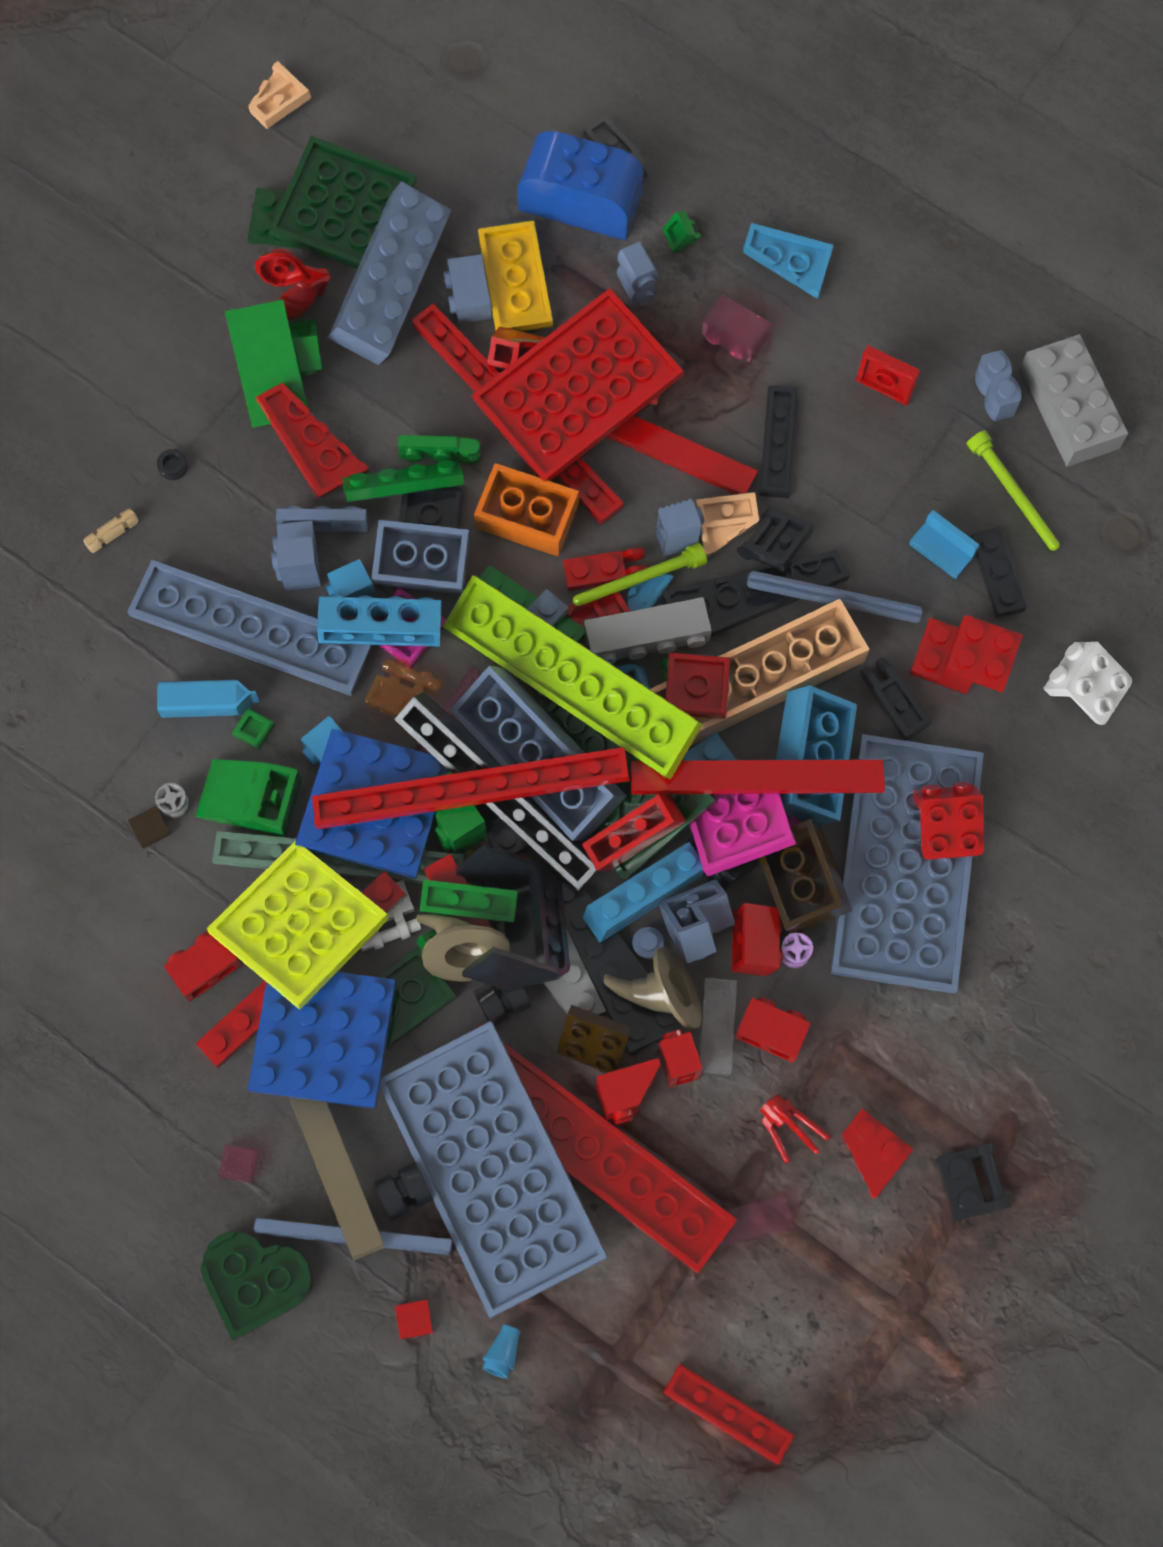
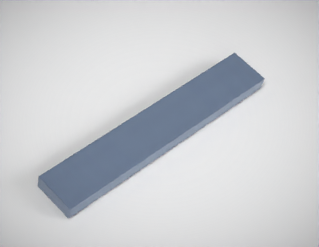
M255 1218L254 1230L260 1235L347 1244L340 1227ZM379 1232L384 1248L443 1255L452 1254V1239Z

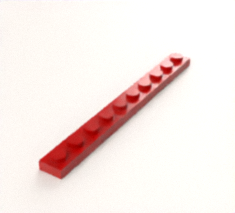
M434 303L411 320L414 329L474 392L500 374L494 366L487 364L488 360ZM581 457L556 476L563 486L579 491L580 504L601 526L624 508L623 501Z
M622 747L312 796L314 824L317 829L627 782L630 780L626 751Z

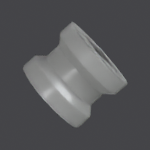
M167 783L162 785L156 792V805L165 817L178 819L189 810V798L180 785Z

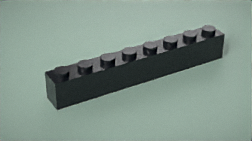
M425 691L414 696L394 719L452 774L501 766L473 735ZM531 797L485 803L578 890L597 871L582 845L586 841H572Z

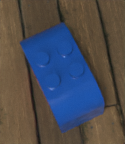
M542 132L535 138L518 184V211L626 241L642 196L643 166L636 157L622 149L561 132Z

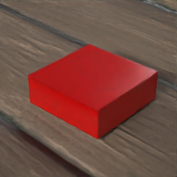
M428 1300L395 1306L400 1340L433 1334Z

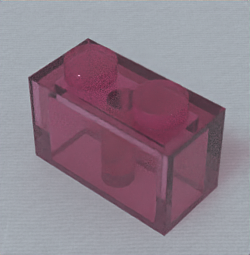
M721 295L703 320L702 335L710 343L719 344L728 349L734 357L744 359L750 363L768 339L771 323L728 297Z

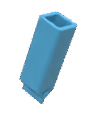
M238 680L158 682L157 710L162 718L242 715L253 703H260L256 691H249Z

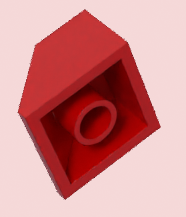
M659 1058L596 1076L595 1088L604 1118L608 1122H614V1125L618 1126L633 1121L632 1117L637 1115L658 1076L661 1065Z

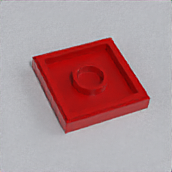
M867 345L862 355L856 381L904 405H908L913 396L921 370Z
M669 653L665 699L692 717L726 719L730 657Z

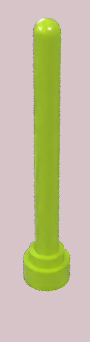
M986 430L974 435L967 442L969 449L973 454L977 453L979 457L983 456L1051 551H1056L1060 546L1059 541L992 450L994 447L991 443L993 439Z
M698 542L689 545L685 551H682L680 556L575 595L573 597V604L575 606L585 605L685 566L687 568L692 567L693 569L707 564L705 550Z

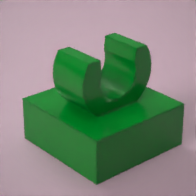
M677 211L662 228L672 252H682L688 244H694L700 237V233H695L693 229L695 222L688 218L686 211Z

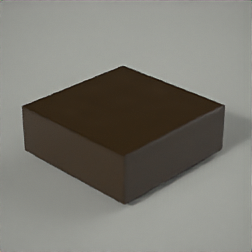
M157 806L128 820L143 849L171 835Z

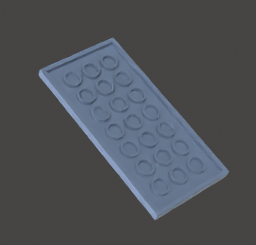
M861 735L858 760H883L885 790L883 793H853L842 879L853 911L837 918L830 974L956 994L958 991L972 856L927 860L922 856L920 810L914 803L913 790H922V787L925 785H940L941 788L953 787L954 783L969 782L980 791L984 753Z
M492 1021L381 1078L380 1089L489 1318L608 1258Z

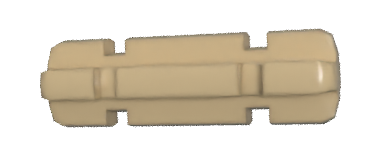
M130 508L120 513L121 517H114L98 528L96 534L91 533L83 539L84 544L90 552L95 553L102 548L103 543L107 545L126 532V527L130 529L139 522L136 514Z

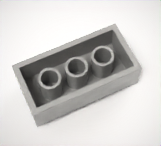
M1080 334L1026 352L1020 366V371L1066 467L1120 449L1128 432Z

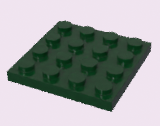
M311 136L269 228V235L358 269L390 194L401 181L414 188L417 182V175Z

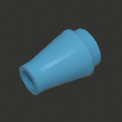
M502 1325L500 1333L483 1357V1361H485L483 1369L486 1372L501 1378H508L509 1373L514 1371L521 1331L508 1325Z

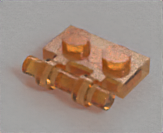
M385 659L382 670L391 674L389 678L377 674L364 701L365 705L397 717L414 696L424 692L427 688L438 692L442 681L433 678L431 673L424 670L420 673L408 668L406 663L399 660L393 662ZM403 678L416 684L412 689L399 682Z

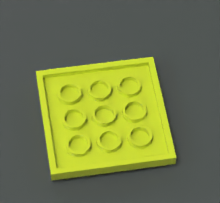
M294 842L207 927V930L211 936L301 1010L389 918L385 911L305 847L295 845Z

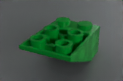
M212 759L196 818L286 838L302 782L298 769L265 762Z

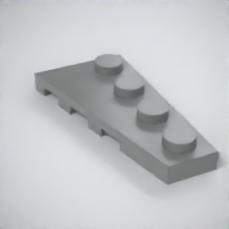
M503 921L496 925V929L505 936ZM567 931L570 970L560 979L544 982L543 984L567 1014L571 1005L601 1016L606 1013V1010Z

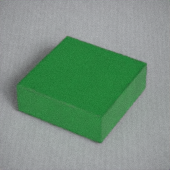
M247 708L232 734L239 740L260 750L274 728L275 723Z

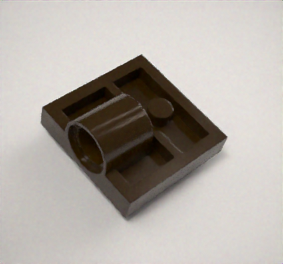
M571 1005L556 1053L570 1060L594 1067L601 1072L609 1073L619 1069L632 1027Z

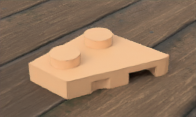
M278 61L272 66L274 72L270 79L263 81L259 93L253 97L249 104L251 114L266 129L311 99L309 90Z
M755 492L696 499V507L699 506L704 516V524H701L703 535L700 537L707 557L759 523Z

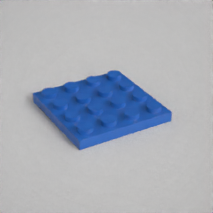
M331 729L295 845L305 847L309 851L417 879L437 811L317 829L314 824L312 796L443 776L449 770L432 754Z
M337 972L301 1010L266 982L248 1091L376 1109L397 981L395 979Z

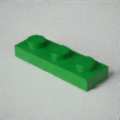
M423 880L420 911L515 922L518 891Z

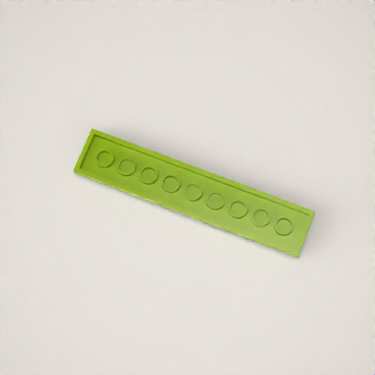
M472 575L443 625L445 629L620 747H624L627 752L669 779L673 776L703 726V723L475 575Z

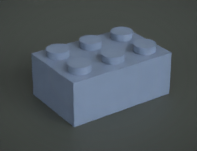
M379 520L371 579L376 586L400 587L403 589L461 595L466 583L471 541L470 532L468 529Z

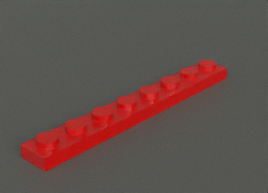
M385 871L361 892L387 914L407 896ZM265 980L195 1043L217 1068L222 1066L258 1033L266 988Z

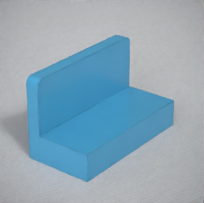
M934 510L928 514L924 525L909 542L911 547L955 580L974 559L979 548L977 542Z

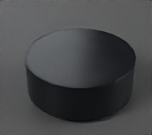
M169 449L159 455L157 468L165 479L178 480L186 474L188 463L182 452Z

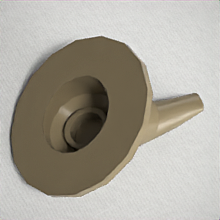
M439 913L418 914L416 917L418 923L435 929L437 933L426 942L422 950L423 966L430 974L443 980L459 982L472 980L463 977L462 971L492 947L510 952L507 938L501 932L490 927L472 925L456 917Z
M661 947L655 950L653 956L654 971L648 973L647 978H637L629 981L607 974L604 976V984L618 996L653 1011L671 1013L689 1030L701 1025V1004L695 985L682 961L669 948Z

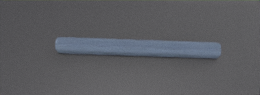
M752 571L749 573L747 586L752 589L823 604H829L841 599L846 609L918 623L922 617V608L920 606Z

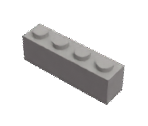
M703 597L584 620V634L588 649L611 664L615 663L618 659L628 657L630 660L641 659L648 653L653 652L667 654L683 646H688L689 648L701 647L710 641L712 631Z

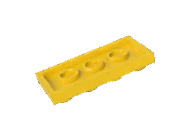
M534 221L478 229L495 331L499 326L517 331L553 327Z

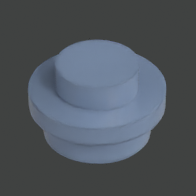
M641 928L633 937V949L640 957L651 959L654 956L655 950L664 946L663 936L655 928Z

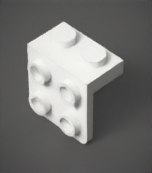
M1074 642L1067 648L1065 656L1058 667L1051 672L1050 679L1043 689L1050 696H1070L1096 724L1104 725L1131 686L1132 678L1099 642Z

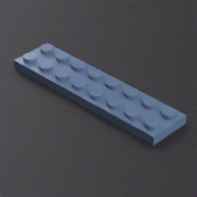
M151 560L127 611L130 617L349 696L353 695L374 646L368 644L319 643L317 633L318 619Z

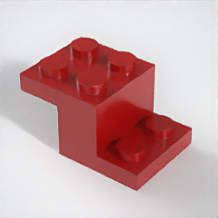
M964 615L959 627L929 618L910 675L966 695L973 683L1002 693L1023 635L968 615Z

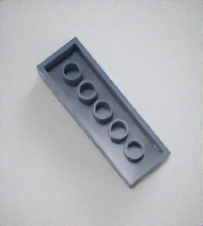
M402 181L389 196L327 337L328 339L378 366L389 356L451 209Z
M488 666L449 710L501 766L585 753L528 692L501 667ZM614 783L530 797L572 841H586L627 796Z

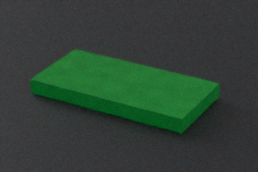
M284 299L225 310L252 428L271 424L257 403L256 398L281 383L308 408Z

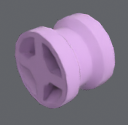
M798 932L786 936L780 947L783 955L782 962L790 968H800L807 964L813 952L812 941L809 937Z

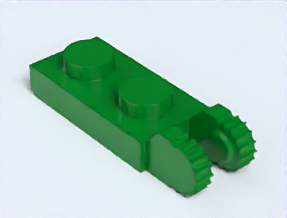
M398 436L399 458L407 461L417 462L421 459H434L440 462L458 459L463 465H469L470 463L476 464L481 457L480 443L473 438Z

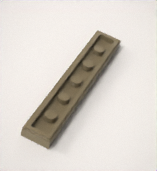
M289 1097L353 1261L383 1249L384 1243L327 1102Z

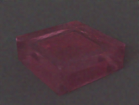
M225 1145L219 1178L252 1184L258 1151Z

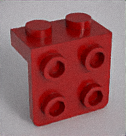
M969 782L954 783L953 787L941 788L940 785H925L922 787V790H913L914 803L920 810L921 854L925 859L979 856L983 854V794L975 785Z

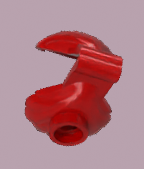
M279 248L271 253L263 254L255 262V272L265 282L276 287H287L296 284L280 296V299H284L288 321L303 315L313 305L317 295L322 296L330 280L329 272L326 269L306 266L286 249Z

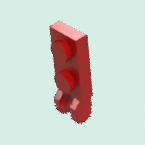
M632 548L623 552L615 551L563 560L567 590L576 591L598 587L648 568L646 565L631 566L627 569L624 567V563L645 558V550L643 548Z

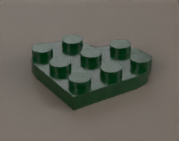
M231 1231L221 1234L212 1240L203 1255V1262L201 1264L203 1280L232 1341L293 1310L305 1300L312 1289V1274L309 1263L300 1252L288 1246L274 1245L263 1248L258 1240L250 1235Z

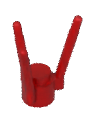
M779 1094L770 1099L760 1109V1112L765 1116L761 1122L769 1131L785 1163H789L790 1158L774 1125L781 1128L787 1124L815 1154H819V1148L793 1121V1115L825 1140L830 1139L828 1133L795 1108L788 1099L784 1101Z

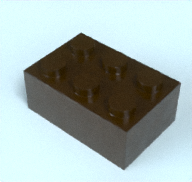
M812 819L791 827L796 841L795 845L759 858L784 928L792 933H800L853 911L823 829L819 823Z

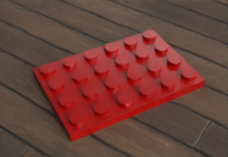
M609 288L471 396L473 401L537 476L545 482L547 480L551 481L684 376V371Z

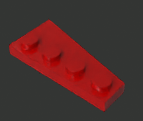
M283 383L257 396V403L318 500L342 487V478L350 477V475L355 473L365 474L369 471L370 468L365 463L360 462L343 442L341 443L330 433V429L322 421L319 422Z

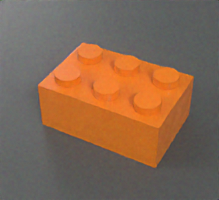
M495 463L474 513L475 529L559 557L579 506V491L548 480L544 482L539 477Z

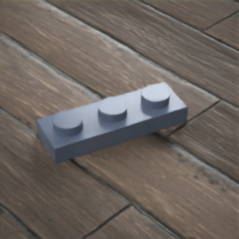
M287 506L284 509H276L277 524L312 520L315 532H368L369 521L367 511L359 507L348 506L344 509H331L327 506H317L314 509H302L298 506Z

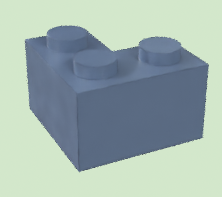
M313 521L276 524L277 535L272 536L274 551L271 552L273 569L276 571L277 581L283 582L285 591L321 587L316 532Z
M717 879L659 902L667 932L687 964L717 952L712 933H719L725 928L735 925L727 894Z

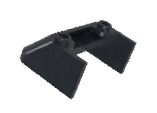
M484 844L455 869L456 874L481 883L482 887L518 891L515 922L504 921L505 937L509 941L510 952L496 947L490 948L462 971L463 977L503 990L560 979L570 970L563 889L559 875L547 866Z

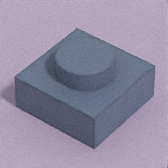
M548 589L527 608L554 627L569 612V607Z

